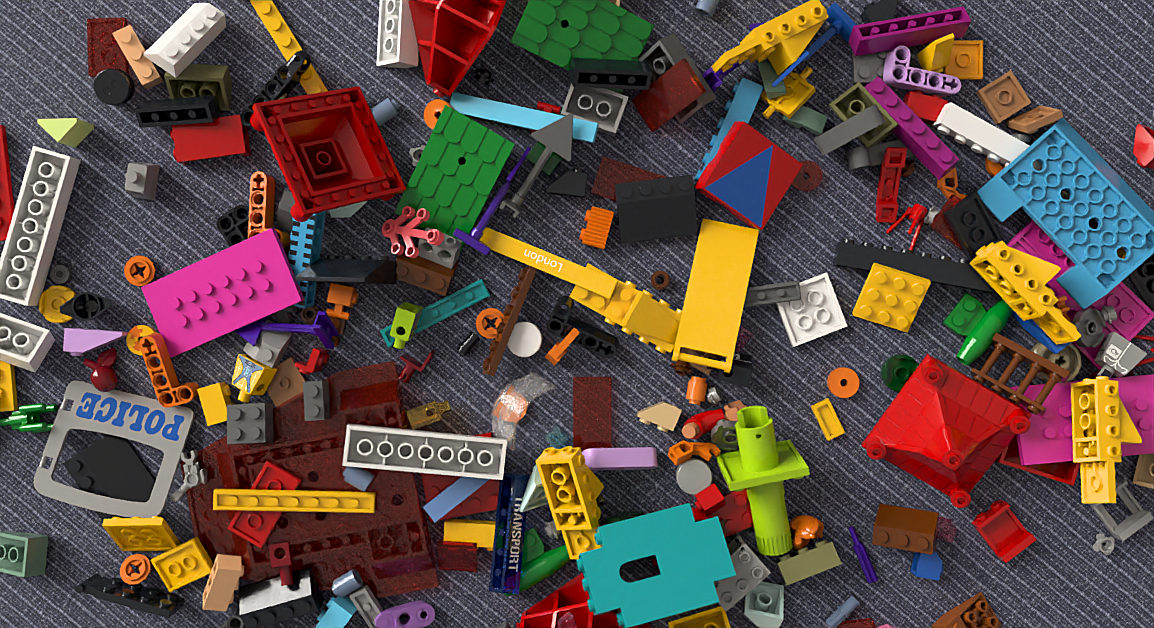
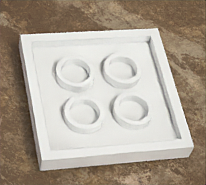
M827 273L799 283L802 300L776 303L792 347L847 327Z

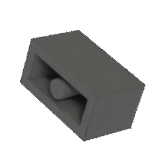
M329 380L303 382L305 421L331 419Z

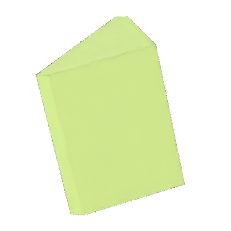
M78 118L37 119L38 124L57 142L74 148L94 129L93 124Z

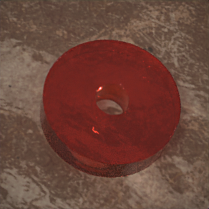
M801 161L800 163L803 166L793 180L792 185L802 192L812 191L821 183L822 171L813 161ZM808 173L809 179H804L803 174Z

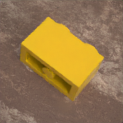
M226 382L197 389L207 425L210 426L227 421V405H234V403H231V390L226 385Z

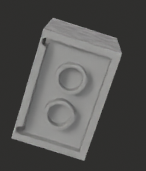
M739 534L727 543L736 576L714 582L720 601L718 603L726 612L771 574L764 562Z

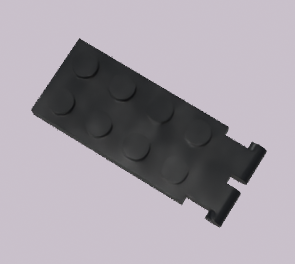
M94 574L75 587L77 593L83 592L94 595V598L165 618H170L184 605L185 598H181L175 593H163L157 588L149 589L142 587V584L130 585L125 583L122 578L108 579L101 577L99 574Z

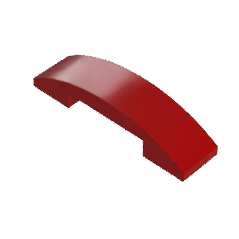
M886 147L878 180L876 222L896 223L898 211L897 196L901 171L905 166L907 148Z

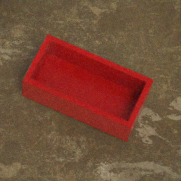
M1016 434L995 460L996 462L1073 486L1080 467V463H1073V461L1021 466Z

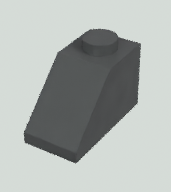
M287 190L284 191L278 206L276 228L291 233L293 220L290 210L295 204L292 192Z

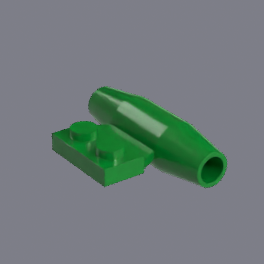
M965 293L942 322L943 325L955 334L966 336L956 356L962 364L970 366L993 343L992 338L996 333L1000 334L1006 326L1013 309L1002 298L986 312L982 303L970 294Z
M535 527L521 534L520 538H515L520 540L519 545H515V542L519 543L518 541L512 540L504 544L501 548L508 561L510 562L514 558L516 561L518 558L517 563H510L515 567L518 564L517 572L515 570L500 583V587L505 596L509 597L527 590L555 574L571 560L566 544L544 552V543ZM512 546H514V547H519V550H518V549H515V548H512V552H518V551H519L518 554H511V547H512ZM510 555H519V557H510Z

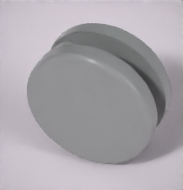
M691 458L678 466L676 481L685 493L696 495L711 485L712 472L703 460Z

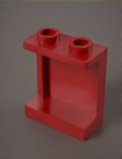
M998 500L992 503L990 509L986 512L979 513L971 523L998 559L1007 563L1035 542L1036 538L1024 528L1009 508V503Z

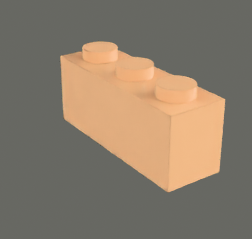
M131 25L112 33L146 90L164 82L153 62L143 55L146 50Z
M217 554L203 593V610L227 611L229 604L233 603L234 590L238 589L239 577H242L244 573V565H241V556Z

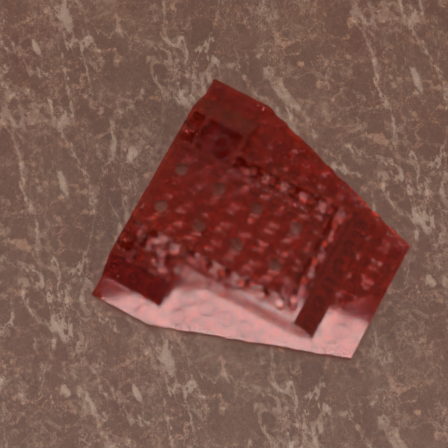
M395 361L339 371L323 380H329L331 419L305 421L304 394L301 392L273 409L274 443L232 445L227 444L226 435L197 452L196 462H199L200 470H207L208 480L206 484L201 483L196 487L189 488L186 492L194 536L198 537L213 564L217 554L241 556V565H244V573L239 579H250L258 582L280 575L279 568L271 567L269 546L289 542L291 561L298 560V563H294L291 566L292 571L310 566L320 590L332 591L333 581L352 569H356L363 580V586L368 585L375 597L393 596L440 585L425 510L421 511L413 472L363 468L375 475L370 486L365 491L376 492L375 513L326 512V519H319L317 512L284 511L281 517H285L288 520V526L282 527L278 521L263 548H259L227 529L238 510H213L214 489H251L267 460L301 478L302 481L297 488L299 491L363 492L344 481L345 476H343V473L347 466H342L347 424L409 430ZM182 460V461H180V465H181V470H182V475H183V480H184V479H185V472H184L183 465L185 464V462ZM311 471H316L319 474L318 481L310 479L309 474ZM396 494L401 495L403 503L395 504L393 496ZM281 547L277 548L275 556L278 559L284 558L285 550Z

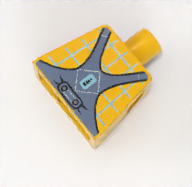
M238 354L232 384L241 389L238 400L248 403L251 395H263L277 369L253 359L250 355Z

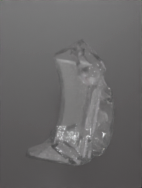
M530 372L526 376L512 380L501 391V394L494 403L491 413L493 436L506 439L507 447L515 452L517 449L515 445L516 428L524 410L537 397L548 391L555 390L556 386L536 372Z

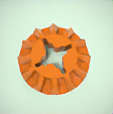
M145 256L130 258L124 267V274L128 282L135 286L149 284L155 278L156 269L153 265L154 262ZM138 266L140 268L146 267L143 271L144 275H135L139 271Z
M488 308L481 311L477 316L476 328L483 337L493 339L498 335L497 330L493 327L485 329L488 325L485 317L490 320L497 317L494 323L497 328L499 323L503 322L505 316L495 308Z
M142 554L131 555L122 563L120 576L127 584L140 585V582L147 580L148 574L151 573L150 568L152 564L149 558ZM132 565L139 567L140 574L134 573Z

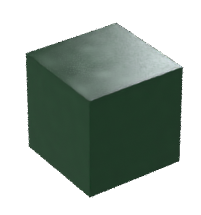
M538 141L526 156L527 162L535 166L546 146ZM553 152L541 172L548 178H551L564 158Z

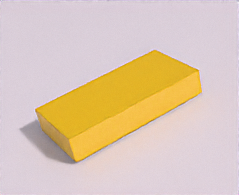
M829 398L810 406L827 441L845 433Z

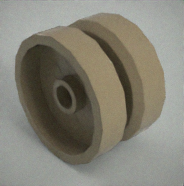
M1041 342L1037 343L1030 350L1070 371L1066 382L1072 380L1079 373L1081 356L1078 349L1072 344H1069L1057 354H1054ZM1042 371L1041 373L1038 372L1035 376L1046 382L1049 379V375Z

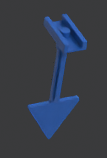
M836 2L827 9L829 18L826 21L830 24L829 29L771 84L773 87L785 79L799 64L810 58L833 35L839 33L849 43L853 26L857 24Z

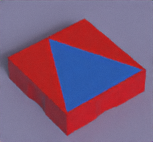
M735 121L720 144L716 156L706 166L694 188L712 201L726 207L732 215L751 228L762 230L803 164L746 122Z

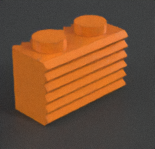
M594 206L591 207V210L587 209L584 221H588L586 229L582 228L579 239L583 240V245L604 250L614 212Z

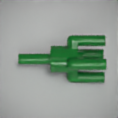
M45 403L22 405L19 407V411L12 412L9 418L0 419V426L11 425L13 430H19L20 432H50L54 423H39V414L57 412L58 406L57 404L46 405Z

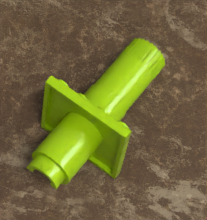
M749 406L737 412L738 421L735 423L739 450L721 453L720 456L716 457V461L730 491L739 492L746 488L759 553L768 556H778L787 553L793 547L783 482L787 479H801L806 475H810L809 467L790 439L776 442L773 419L768 416L767 408L764 406Z

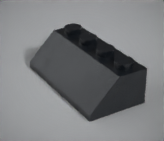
M311 567L292 571L294 584L281 586V577L278 575L240 586V617L245 628H261L318 612L324 597Z

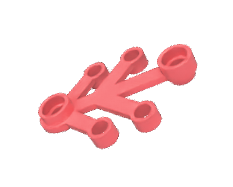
M405 206L402 210V215L395 220L388 219L384 222L382 234L390 238L392 243L391 252L400 256L404 252V246L400 244L398 234L402 235L406 244V256L413 259L418 256L419 249L415 247L411 237L426 239L428 243L434 246H439L443 242L444 234L437 229L429 231L414 229L423 221L429 219L430 212L424 208L419 209L416 214L417 217L404 227L400 225L407 219L415 216V209L410 206Z

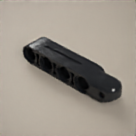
M297 51L285 65L280 66L242 110L240 114L242 124L252 127L250 117L254 113L252 107L255 103H261L264 100H278L285 93L289 94L299 83L301 76L310 67L311 56L306 51ZM291 71V76L287 79V73ZM278 85L279 90H278V92L275 94L274 89H275V87Z

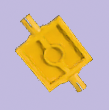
M807 66L800 74L791 72L783 79L787 92L785 95L768 100L764 90L760 98L768 103L769 107L762 113L763 116L769 119L777 111L790 119L816 92L815 87L806 80L813 70Z

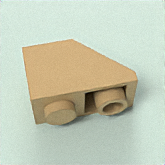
M662 401L638 411L637 416L640 417L639 421L650 425L652 422L658 425L657 429L668 432V430L674 431L682 409Z

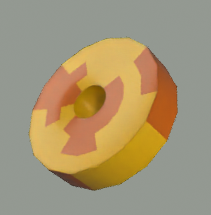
M148 325L133 327L126 337L129 350L134 354L142 355L139 346L141 337L157 331Z

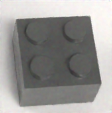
M273 404L227 405V444L274 443Z

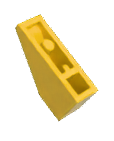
M953 33L933 41L916 55L923 70L937 73L944 72L943 68L949 65L954 42Z

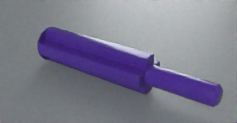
M851 526L848 529L855 544L853 548L867 582L873 583L878 580V577L864 543L859 541L854 527Z

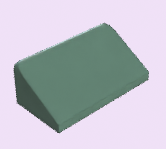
M770 61L758 62L768 100L787 94L783 80L775 87L771 85L782 74L777 75Z

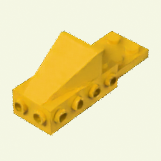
M810 0L754 28L740 42L739 46L723 53L711 67L715 73L720 70L726 72L737 62L741 64L749 59L750 63L757 60L760 63L768 58L777 75L782 74L799 58L819 28L829 18L826 8L821 4L820 0Z
M1003 241L998 243L992 242L988 246L984 245L975 253L977 256L970 262V265L1023 321L1033 319L1056 345L1074 342L1081 337L1077 327L1064 318L1060 309L1053 306L1058 299L1054 296L1053 290L1045 286L1061 270L1059 266L1011 248Z
M589 263L585 267L617 280L616 278L608 275L607 273L601 271L600 269L592 266ZM617 280L618 283L611 299L575 285L569 297L605 316L604 321L613 326L616 323L623 326L622 331L629 335H632V333L639 335L638 340L647 345L649 342L655 344V349L663 354L666 351L671 353L674 350L682 315L680 309L677 308L676 311L670 309L669 303L662 299L659 302L652 299L653 294L645 290L643 292L636 290V285L629 281L624 283Z
M1105 376L1096 377V379H1083V382L1071 383L1073 463H1080L1082 503H1116L1115 463L1122 462L1121 445L1142 443V439L1119 397L1118 381L1109 380V377Z
M567 446L561 449L553 447L545 449L536 460L556 529L562 531L570 559H579L578 555L580 553L601 548L600 545L596 544L594 533H597L596 529L600 527L598 520L601 517V511L597 506L596 498L603 490L604 485L585 464V457L582 455L580 447L572 448Z

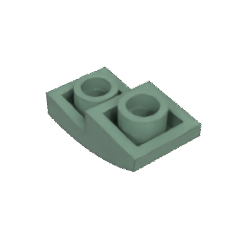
M801 106L790 119L784 115L782 120L796 128L803 127L818 136L822 134L828 117L808 107Z

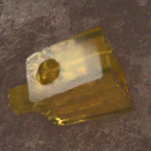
M434 400L406 410V413L414 430L441 420V414L451 411L448 400L438 404ZM433 408L435 411L434 415L427 416L426 411Z

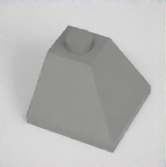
M262 331L257 345L253 347L247 342L243 351L253 359L271 368L277 367L294 333Z

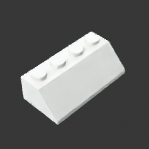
M380 0L376 65L378 67L411 68L418 66L419 49L409 7L410 0Z
M194 3L143 55L176 78L226 28L225 14L210 3Z

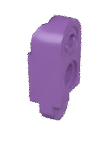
M423 600L409 602L381 611L375 618V625L377 628L425 627L433 622L435 611L429 603ZM422 611L427 612V615L420 616ZM406 613V619L400 622V615Z

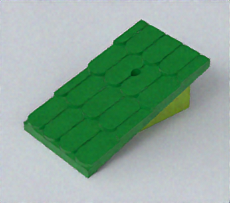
M529 0L510 42L569 71L571 58L638 61L655 25L608 0ZM566 23H569V26L567 28H564V25ZM605 88L622 94L624 89Z
M445 105L407 184L406 190L397 205L395 213L400 216L402 215L403 208L410 206L415 209V216L407 220L412 221L417 217V211L424 208L430 212V217L427 221H423L418 225L424 230L427 227L437 229L456 239L458 238L453 235L456 228L470 234L515 144ZM462 241L461 251H462V249H463V247H464V245H465V242H463V241Z

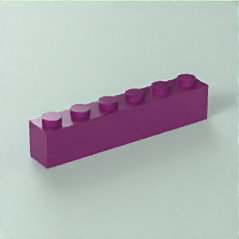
M963 6L855 25L848 42L854 56L893 50L899 46L910 47L932 43L952 33L955 39L964 37L971 19Z
M879 76L864 87L898 123L893 133L938 180L954 169L960 159Z

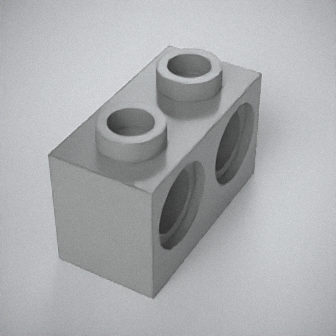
M429 227L425 229V231L431 230ZM444 234L443 242L439 246H434L428 243L426 239L419 238L418 256L452 269L459 258L462 241Z

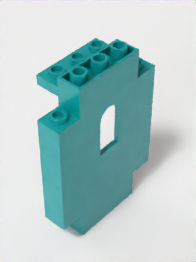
M690 503L600 526L596 529L597 533H594L596 544L600 545L601 548L580 553L578 555L579 559H576L579 572L583 571L584 579H582L583 589L585 592L588 591L590 597L587 600L590 612L593 611L595 616L618 609L619 613L616 614L619 626L622 625L623 628H631L716 604L720 601L714 582L736 576L718 516L695 522ZM655 555L661 575L632 583L621 579L619 570L624 563Z

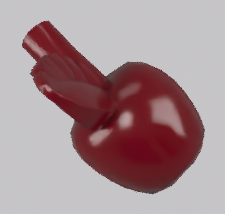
M115 348L102 352L98 356L97 363L88 358L83 361V365L94 370L90 375L92 385L101 392H109L118 385L116 372L112 368L117 359Z

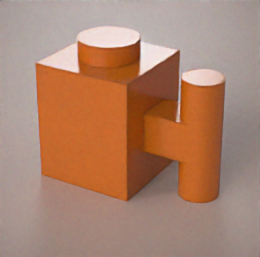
M331 283L327 302L335 304V308H327V315L329 317L349 320L350 313L343 312L344 306L353 308L354 304H357L359 293H356L357 289Z

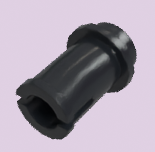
M471 331L465 340L458 344L457 350L464 356L470 354L469 351L480 338Z

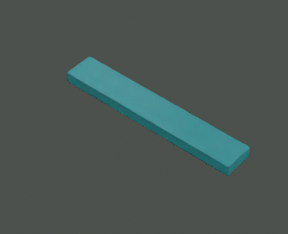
M483 279L423 308L414 335L490 297L491 295ZM392 325L380 330L388 348L393 345L395 337L390 336Z

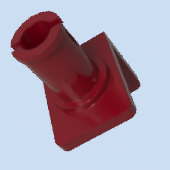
M432 350L423 364L406 353L401 355L400 359L406 365L398 378L400 380L404 379L403 382L409 383L416 370L422 372L426 369L436 351Z
M289 542L270 545L271 567L279 568L281 586L294 584L291 566L294 563H298V560L291 561ZM279 547L285 550V556L282 559H278L275 556V551Z

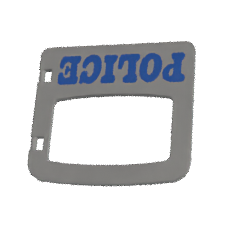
M76 380L71 381L66 388L63 402L55 418L40 465L36 470L33 481L35 489L38 493L47 497L107 514L128 518L135 516L142 518L159 516L165 508L181 460V453L184 451L195 418L194 411L180 405L165 408L155 399L114 389L109 392H101L90 383ZM68 400L74 401L71 411L65 410ZM73 429L98 432L129 439L162 450L164 458L150 499L145 503L114 499L56 482L53 479V475L68 433ZM47 458H53L50 469H45L44 466Z

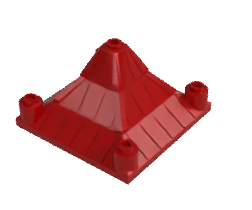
M360 86L266 101L253 105L254 113L250 117V123L254 129L264 131L271 145V149L295 200L290 213L296 221L305 222L313 214L367 200L380 198L381 200L389 201L396 194L403 193L406 190Z
M927 353L862 442V447L866 449L867 455L871 459L879 460L884 458L948 495L952 505L955 507L965 508L971 502V490L1014 438L1015 434H1023L1030 429L1031 423L1029 419L1032 415L1024 408Z

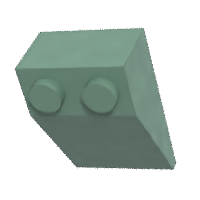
M0 531V572L20 577L44 575L48 536L37 533Z

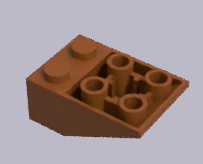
M979 592L943 614L932 625V628H999L1001 623L983 593Z

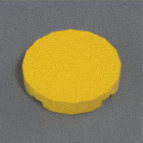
M62 285L49 287V289L41 294L38 302L41 314H43L46 320L53 323H66L72 320L73 317L60 313V306L76 296V293L69 287Z

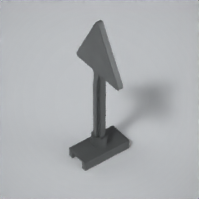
M573 113L531 134L533 138L545 145L546 148L518 193L516 192L514 196L504 200L499 207L503 210L508 206L509 209L515 211L512 217L517 218L526 210L527 206L523 204L526 199L525 196L553 152L567 161H571Z

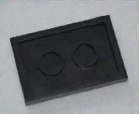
M972 192L943 213L969 261H972L977 256L975 253L984 245L988 246L992 242L998 243L1003 240L977 192Z

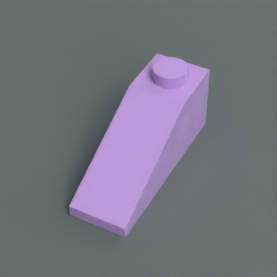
M65 328L63 351L71 352L70 355L83 356L84 352H92L127 337L128 332Z

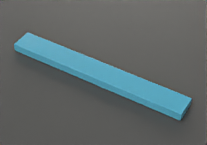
M455 92L452 93L450 101L454 110L463 115L534 131L564 117L562 115ZM573 118L572 139L594 144L599 124Z

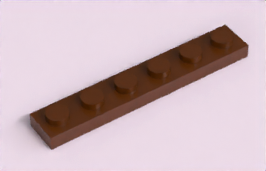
M524 267L518 275V285L511 292L512 300L504 310L505 317L503 322H500L496 332L498 335L496 340H493L490 345V355L483 362V374L495 376L537 271L534 267Z

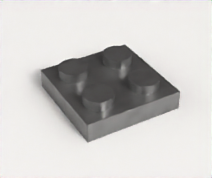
M891 50L854 56L852 51V84L858 82L869 84L878 76L883 80L885 58Z

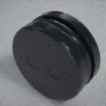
M117 68L99 72L93 83L96 96L108 105H119L128 102L135 91L131 76L124 70Z

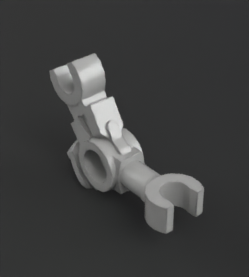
M196 449L191 451V458L187 456V452L181 453V459L185 462L183 465L185 479L183 481L184 484L170 496L174 502L180 501L189 488L196 487L201 483H207V470H200L199 462H196L198 457Z

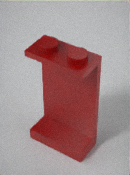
M240 115L219 117L214 122L172 125L170 135L172 141H174L175 149H173V156L177 163L187 165L188 161L238 154L251 156L248 128L242 124Z

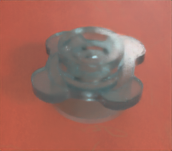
M557 426L553 428L551 433L545 435V440L549 441L555 449H559L560 445L568 439L567 435H564L560 431V427Z

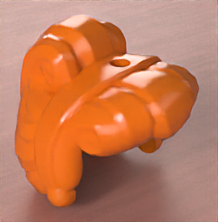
M799 515L791 519L790 528L794 530L793 544L796 550L805 548L810 539L823 537L824 525L817 518L809 515Z

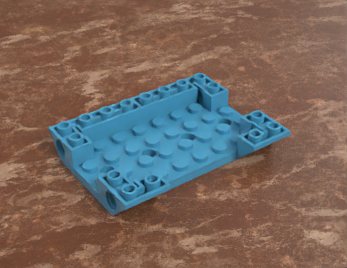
M1064 118L1059 119L1026 150L977 191L983 204L1000 222L1004 221L1021 207L1068 256L1075 266L1067 269L1056 281L1082 309L1087 308L1108 294L1154 253V211ZM1034 161H1039L1042 164L1040 171L1033 168ZM1062 190L1069 192L1070 198L1068 200L1061 197ZM1090 219L1097 221L1098 226L1096 229H1092L1089 226ZM1118 248L1125 250L1126 256L1124 259L1118 257Z

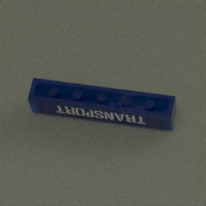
M504 473L503 480H500L489 583L490 592L519 594L527 511L521 512L519 509L530 475Z

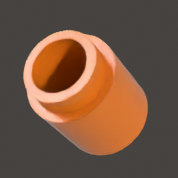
M691 376L686 393V399H689V403L700 405L701 401L705 402L706 378Z

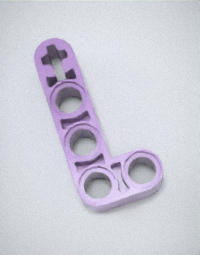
M899 46L887 53L883 81L888 86L910 91L920 90L924 94H934L942 97L955 94L961 89V82L955 76L909 67L911 54L906 46ZM893 72L896 73L897 79L894 77Z
M654 447L591 448L582 451V455L585 457V464L593 473L602 470H647L658 468L657 453Z

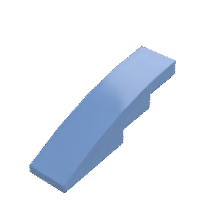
M461 476L424 505L423 508L431 519L436 522L489 479Z

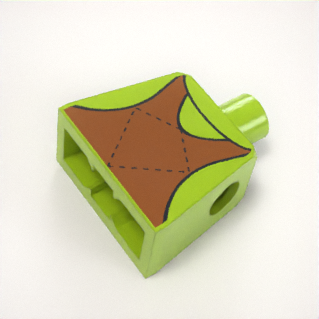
M404 302L397 307L390 331V336L395 337L393 347L404 349L406 341L408 342L413 338L423 307Z

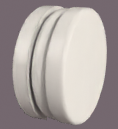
M530 322L516 323L507 343L509 350L519 357L534 355L542 344L541 331L535 324Z

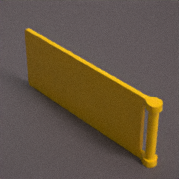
M709 219L702 220L672 361L690 362L722 369L724 372L730 373L759 230ZM680 347L727 357L726 362L680 353Z

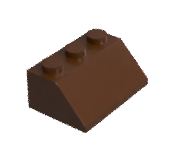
M404 244L403 254L396 258V279L448 296L460 260H457L453 268L450 269L420 256L413 259L406 256L405 251L407 247Z
M880 503L874 523L872 544L932 555L936 551L939 512Z

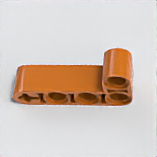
M261 171L253 173L250 179L248 239L273 228L275 179ZM264 197L263 203L260 204L261 198ZM263 216V221L260 223L259 220ZM276 229L277 234L281 237L280 241L283 248L287 247L291 241L290 235L287 232Z
M154 332L142 337L139 346L160 405L170 408L188 403L198 397L197 389L200 387L197 383L187 382L179 384L163 336L160 333ZM156 357L159 358L161 364L156 362ZM162 375L166 377L167 383L162 380ZM186 389L190 390L191 396L186 393ZM168 394L172 395L173 400L169 399Z

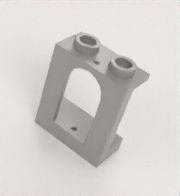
M1116 478V493L1132 515L1117 525L1102 504L1089 505L1113 537L1124 541L1154 519L1149 511L1142 509L1126 488L1127 481Z

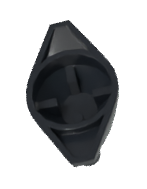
M82 292L61 305L60 313L79 320L89 321L99 317L112 306V301L95 293Z

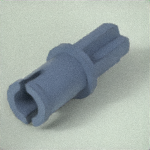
M851 595L840 607L837 606V610L826 620V624L830 628H836L845 618H849L848 615L860 603Z

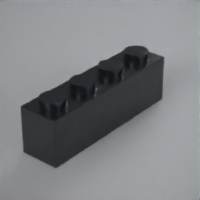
M571 58L569 78L573 87L649 90L652 70L647 61Z
M216 95L143 101L134 109L140 128L214 122L222 114Z

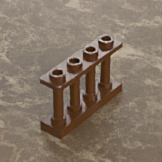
M996 333L992 338V345H994L995 349L980 371L975 368L971 370L973 380L982 385L985 383L991 387L992 391L999 395L1003 393L1009 397L1008 399L1017 405L1021 403L1032 414L1044 416L1046 408L1042 406L1043 402L1056 383L1060 381L1064 384L1066 383L1070 371ZM1007 352L1012 355L1013 359L999 380L996 381L987 376L1001 353ZM1025 362L1030 365L1031 369L1015 391L1005 386L1019 363ZM1042 371L1049 375V379L1035 401L1023 394L1037 373Z

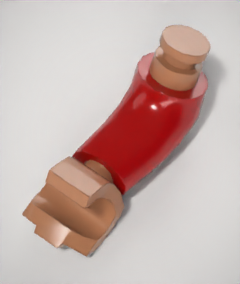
M740 400L724 405L725 412L721 408L691 416L684 423L682 434L688 439H698L710 432L717 425V421L721 419L738 421L737 412L747 406L743 405Z

